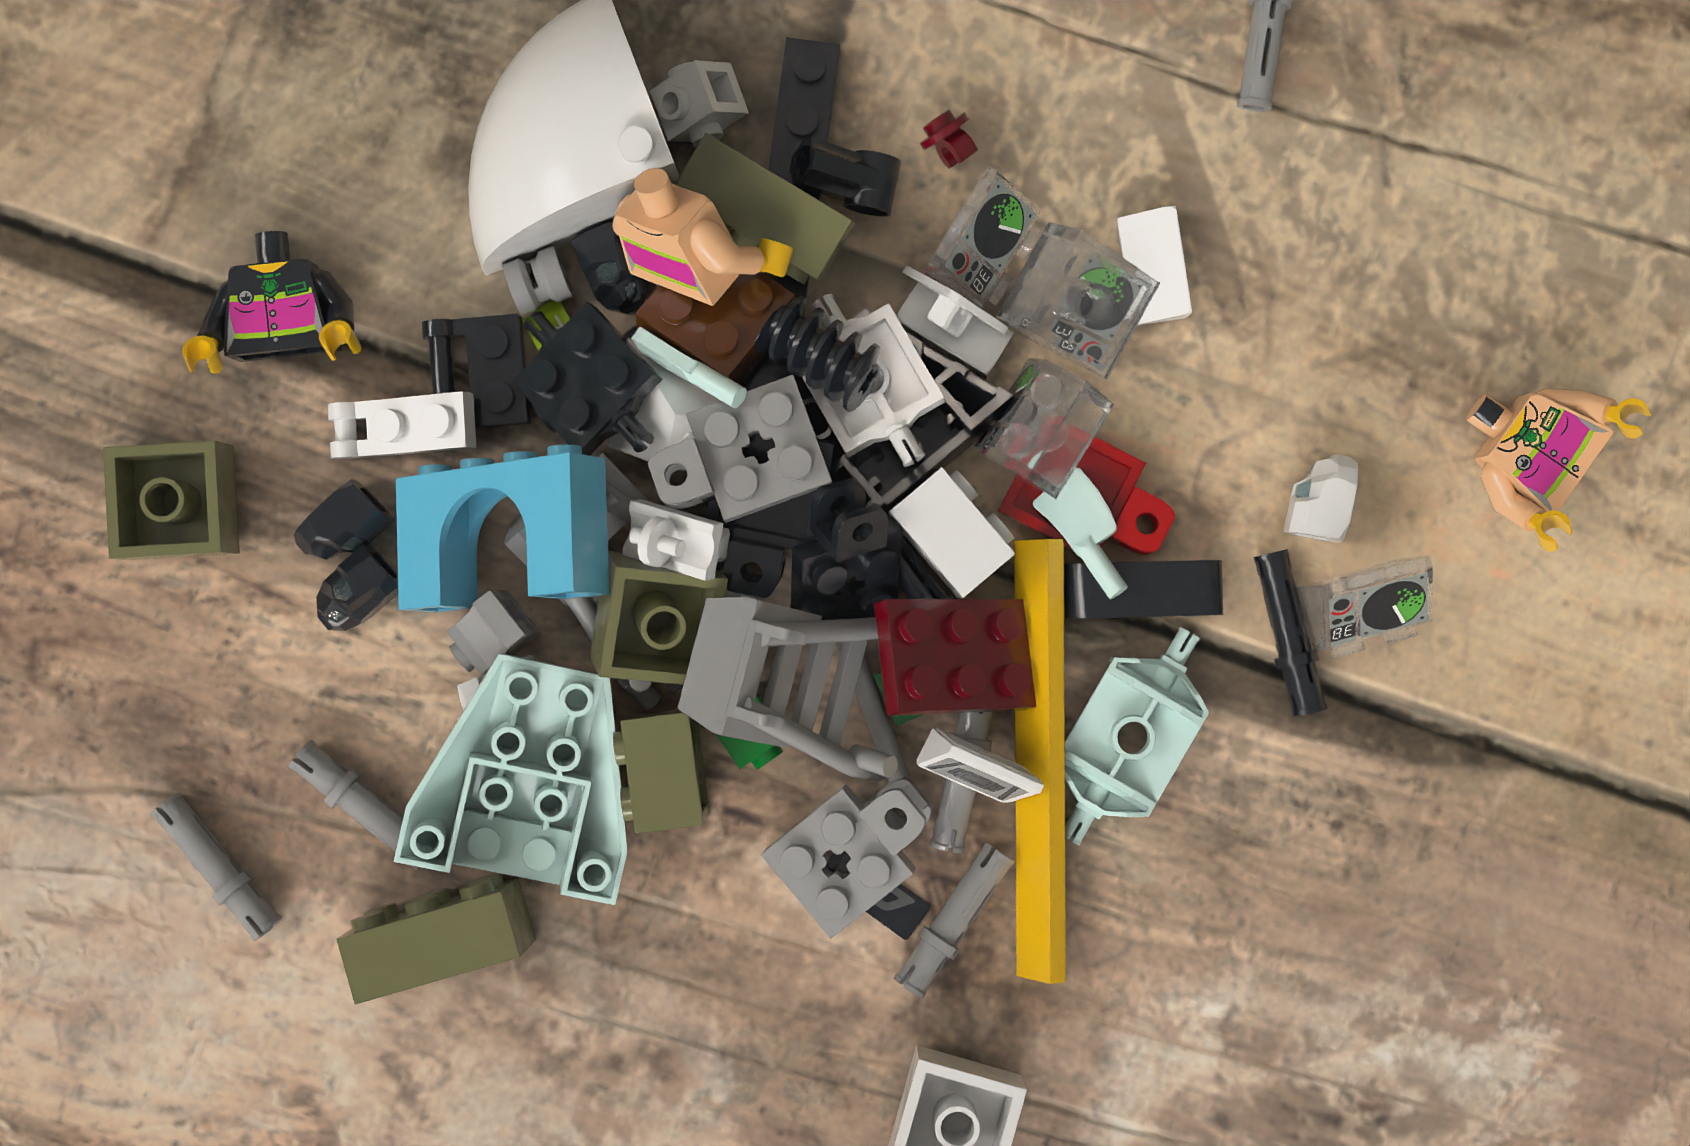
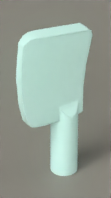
M639 327L633 335L632 340L640 353L663 368L733 408H737L743 403L747 394V390L743 386L702 362L686 356L642 327Z
M1072 467L1033 501V506L1062 534L1076 555L1082 558L1108 598L1113 599L1124 592L1128 586L1099 544L1117 531V525L1111 510L1099 490L1080 468Z

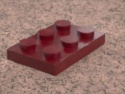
M886 599L874 604L887 716L1023 711L1036 707L1023 599Z

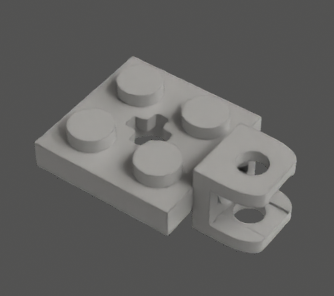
M793 375L747 391L743 403L737 408L719 401L686 413L694 438L660 450L648 462L659 498L667 507L685 510L716 499L725 523L810 493L821 486L832 483ZM755 434H760L763 440L773 439L775 442V448L768 451L769 461L763 464H758L754 456L745 458L743 455V449L750 445L749 438ZM686 471L687 478L683 484L678 486L671 485V478L676 472Z
M907 777L888 783L869 798L865 804L845 784L767 847L761 856L831 939L914 873L916 867L902 849L921 833L932 814L933 807ZM894 808L903 810L906 816L899 815ZM831 849L837 855L844 851L848 853L851 858L846 865L849 873L832 872L826 866L829 859L825 852Z

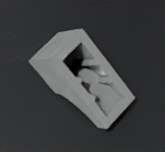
M507 590L487 591L473 602L470 611L447 631L455 642L449 646L454 657L468 672L476 668L480 675L488 672L499 653L514 655L541 633Z

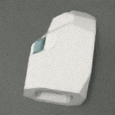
M1334 454L1328 459L1316 461L1311 467L1309 475L1304 480L1293 484L1285 519L1284 533L1326 542H1343L1350 525L1358 484V463L1349 456Z

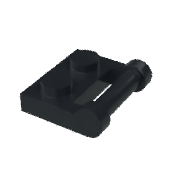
M517 313L422 321L423 339L429 340L433 394L455 392L450 339L466 338L470 393H473L475 429L531 424L529 399L513 382L517 375L526 367L521 315Z

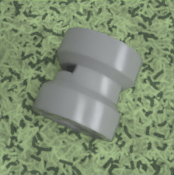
M554 245L539 250L533 259L523 261L516 258L502 263L509 290L521 315L538 310L540 303L552 299L556 302H561L573 297L567 273ZM532 275L535 276L536 282H537V284H538V288L536 287V284H535V281H534Z

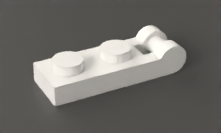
M461 391L328 404V420L334 422L335 441L330 442L331 459H360L476 448L473 393ZM366 420L367 439L357 440L356 421Z

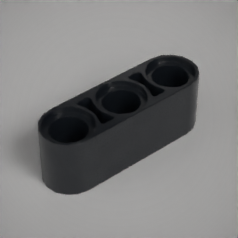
M1222 560L1111 562L1128 586L1124 592L1113 599L1108 598L1085 563L1064 564L1065 619L1223 615Z

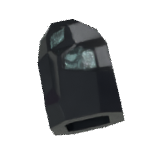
M607 222L570 241L596 300L607 310L625 315L635 314L646 300L648 294L647 280L630 273L620 237L613 230V222Z
M351 479L334 491L296 529L294 538L296 545L305 554L315 555L327 560L334 558L342 552L353 553L363 544L369 545L395 520L360 482Z
M363 544L340 563L337 569L323 581L316 596L317 617L327 630L346 631L372 618L398 595V574L371 545Z

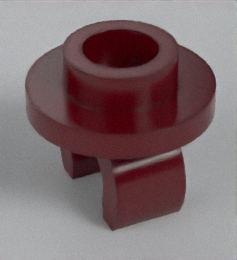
M948 109L923 127L928 137L919 144L923 150L935 144L940 159L948 169L957 163L963 162L978 151L972 138L960 128L961 125L969 120L965 112L954 117L950 109Z

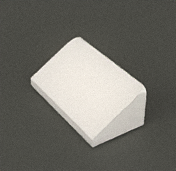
M1176 206L1161 207L1117 218L1124 272L1147 283L1144 292L1131 313L1132 325L1137 326L1187 318L1192 314V306Z
M918 282L896 315L905 332L923 341V343L951 360L969 368V371L986 380L1014 333L1007 330L1004 335L972 316L959 337L952 335L927 319L939 295Z

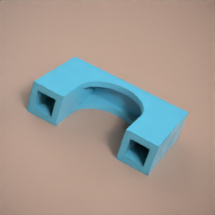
M553 445L547 447V456L537 457V453L527 451L508 452L503 454V462L494 463L493 459L469 458L460 460V469L452 470V466L440 464L423 465L418 467L419 475L396 478L399 610L439 613L472 608V603L478 599L477 542L479 532L490 510L507 496L516 504L525 525L528 596L572 599L610 595L605 458L583 455L582 447L579 445Z

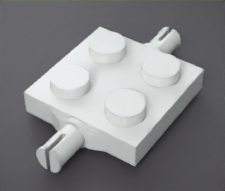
M833 294L822 296L832 316H829L820 299H817L812 304V308L814 310L818 307L824 309L823 325L825 328L833 321L839 319L844 324L839 338L841 341L844 342L852 333L857 331L862 335L858 352L862 354L874 343L881 348L876 362L879 365L876 382L863 403L854 411L847 412L843 408V399L835 402L830 401L824 395V387L814 390L807 385L847 457L849 458L875 442L890 439L904 467L914 464L904 446L905 443L918 462L925 456V453L921 450L909 428L920 416L945 403L938 386L889 303L865 317L846 320L834 300Z

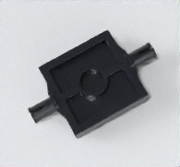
M586 301L572 318L558 330L545 317L542 311L532 313L530 317L535 322L527 318L524 327L531 332L542 347L531 362L513 380L515 385L568 445H579L582 447L583 455L591 456L606 439L619 432L633 447L635 452L639 453L646 450L648 447L643 441L651 445L654 436L647 431L635 415L638 413L646 396L663 379L604 314L591 303Z

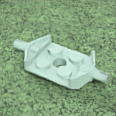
M1179 627V631L1165 655L1161 654L1159 659L1111 657L1109 659L1110 665L1065 740V783L1076 799L1074 804L1076 808L1065 825V838L1070 839L1079 846L1095 818L1100 819L1102 815L1149 817L1209 714L1200 694L1186 676L1187 668L1184 667L1185 662L1200 638L1194 634H1189L1190 632L1182 627ZM1129 722H1139L1147 732L1145 746L1135 753L1124 752L1118 744L1117 736L1119 730Z

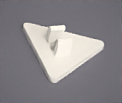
M906 265L902 273L939 295L928 314V320L952 335L959 337L972 316L1005 335L1009 327L959 293Z

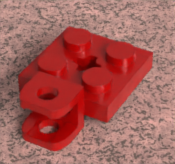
M1048 413L998 509V512L1050 539H1063L1064 546L1073 550L1053 524L1034 508L1033 501L1068 469L1077 467L1085 473L1099 490L1112 512L1117 525V531L1108 540L1137 554H1152L1160 548L1175 519V513L1167 503L1135 486L1146 465L1145 462ZM1139 516H1145L1152 521L1153 530L1151 534H1143L1137 529L1136 520ZM1106 540L1099 544L1101 548L1105 544Z

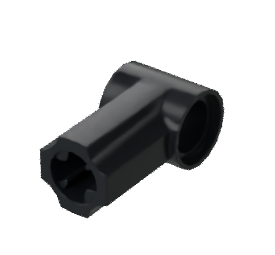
M810 137L802 139L797 151L793 153L789 173L792 174L793 185L844 201L843 207L848 210L870 216L888 217L892 211L901 160L881 152L868 150L852 151Z

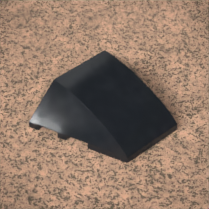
M864 308L852 319L865 317L872 312ZM907 333L909 339L942 393L945 403L920 416L909 428L925 456L917 462L910 448L905 443L904 446L914 464L908 467H904L890 439L875 442L848 458L803 378L794 377L816 438L836 442L830 470L832 483L852 477L856 478L865 489L866 507L871 506L872 503H877L886 514H889L890 510L941 467L944 469L972 446L1014 397L1013 394L1003 388L995 387L973 374L964 365L957 361L953 362L925 346L923 341ZM787 372L780 379L788 377L791 374ZM841 496L834 500L831 509L840 507L844 503L846 496Z

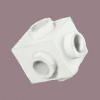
M694 60L693 62L677 65L668 71V79L650 90L657 110L658 121L665 132L667 140L671 142H692L693 146L697 147L705 132L720 140L724 136L723 130L749 113L732 65L727 62Z

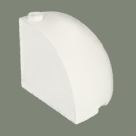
M581 0L548 22L515 55L500 76L487 101L473 145L468 184L469 217L473 240L482 270L486 276L503 270L502 263L516 258L523 261L536 257L541 249L552 245L558 249L571 244L570 241L586 231L607 222H613L618 204L622 198L635 191L634 181L643 171L652 168L663 169L666 171L671 184L674 185L679 179L678 171L612 0Z

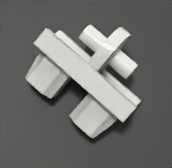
M642 499L630 500L631 528L623 546L622 555L640 560L643 564L649 566L663 567L704 581L715 579L717 562H722L726 559L730 537L729 529L724 528L723 523Z

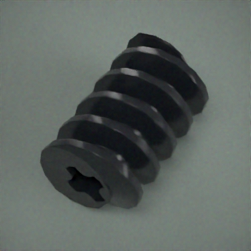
M800 295L789 305H782L770 315L758 333L754 349L759 354L769 352V359L777 366L787 364V371L794 377L805 376L806 384L812 389L816 390L824 387V395L830 401L835 402L843 399V408L847 412H852L863 403L876 382L879 373V365L876 362L881 348L874 343L862 354L858 352L862 335L857 331L852 333L844 342L841 341L839 338L844 324L839 319L833 321L825 330L821 328L825 311L820 307L816 308L807 318L804 317L803 313L806 308L807 299Z

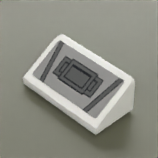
M932 728L917 758L916 764L919 767L1004 803L1041 793L1044 787L1041 783L1042 780L1023 765L939 728L936 730Z

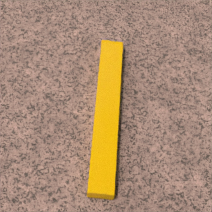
M1063 539L1014 541L1015 599H1023L1036 707L1015 711V762L1027 768L1042 780L1041 783L1044 785L1041 793L1016 800V976L1047 984L1064 983L1066 979Z

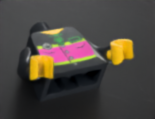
M265 231L254 235L257 263L230 267L228 280L220 284L197 336L190 338L182 347V354L190 372L195 371V366L199 361L207 359L208 367L213 374L220 373L223 369V363L219 354L223 348L224 356L238 362L327 353L329 358L334 361L336 360L335 352L342 351V344L344 343L348 344L353 354H358L362 348L354 334L352 299L330 272L319 269L318 265L308 259L291 260L288 233L285 231Z

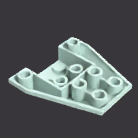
M499 653L408 801L393 862L450 873L451 864L557 884L560 885V895L615 905L627 856V842L620 800L621 782L619 765L616 763L613 747L615 723L610 678L599 677L597 673Z

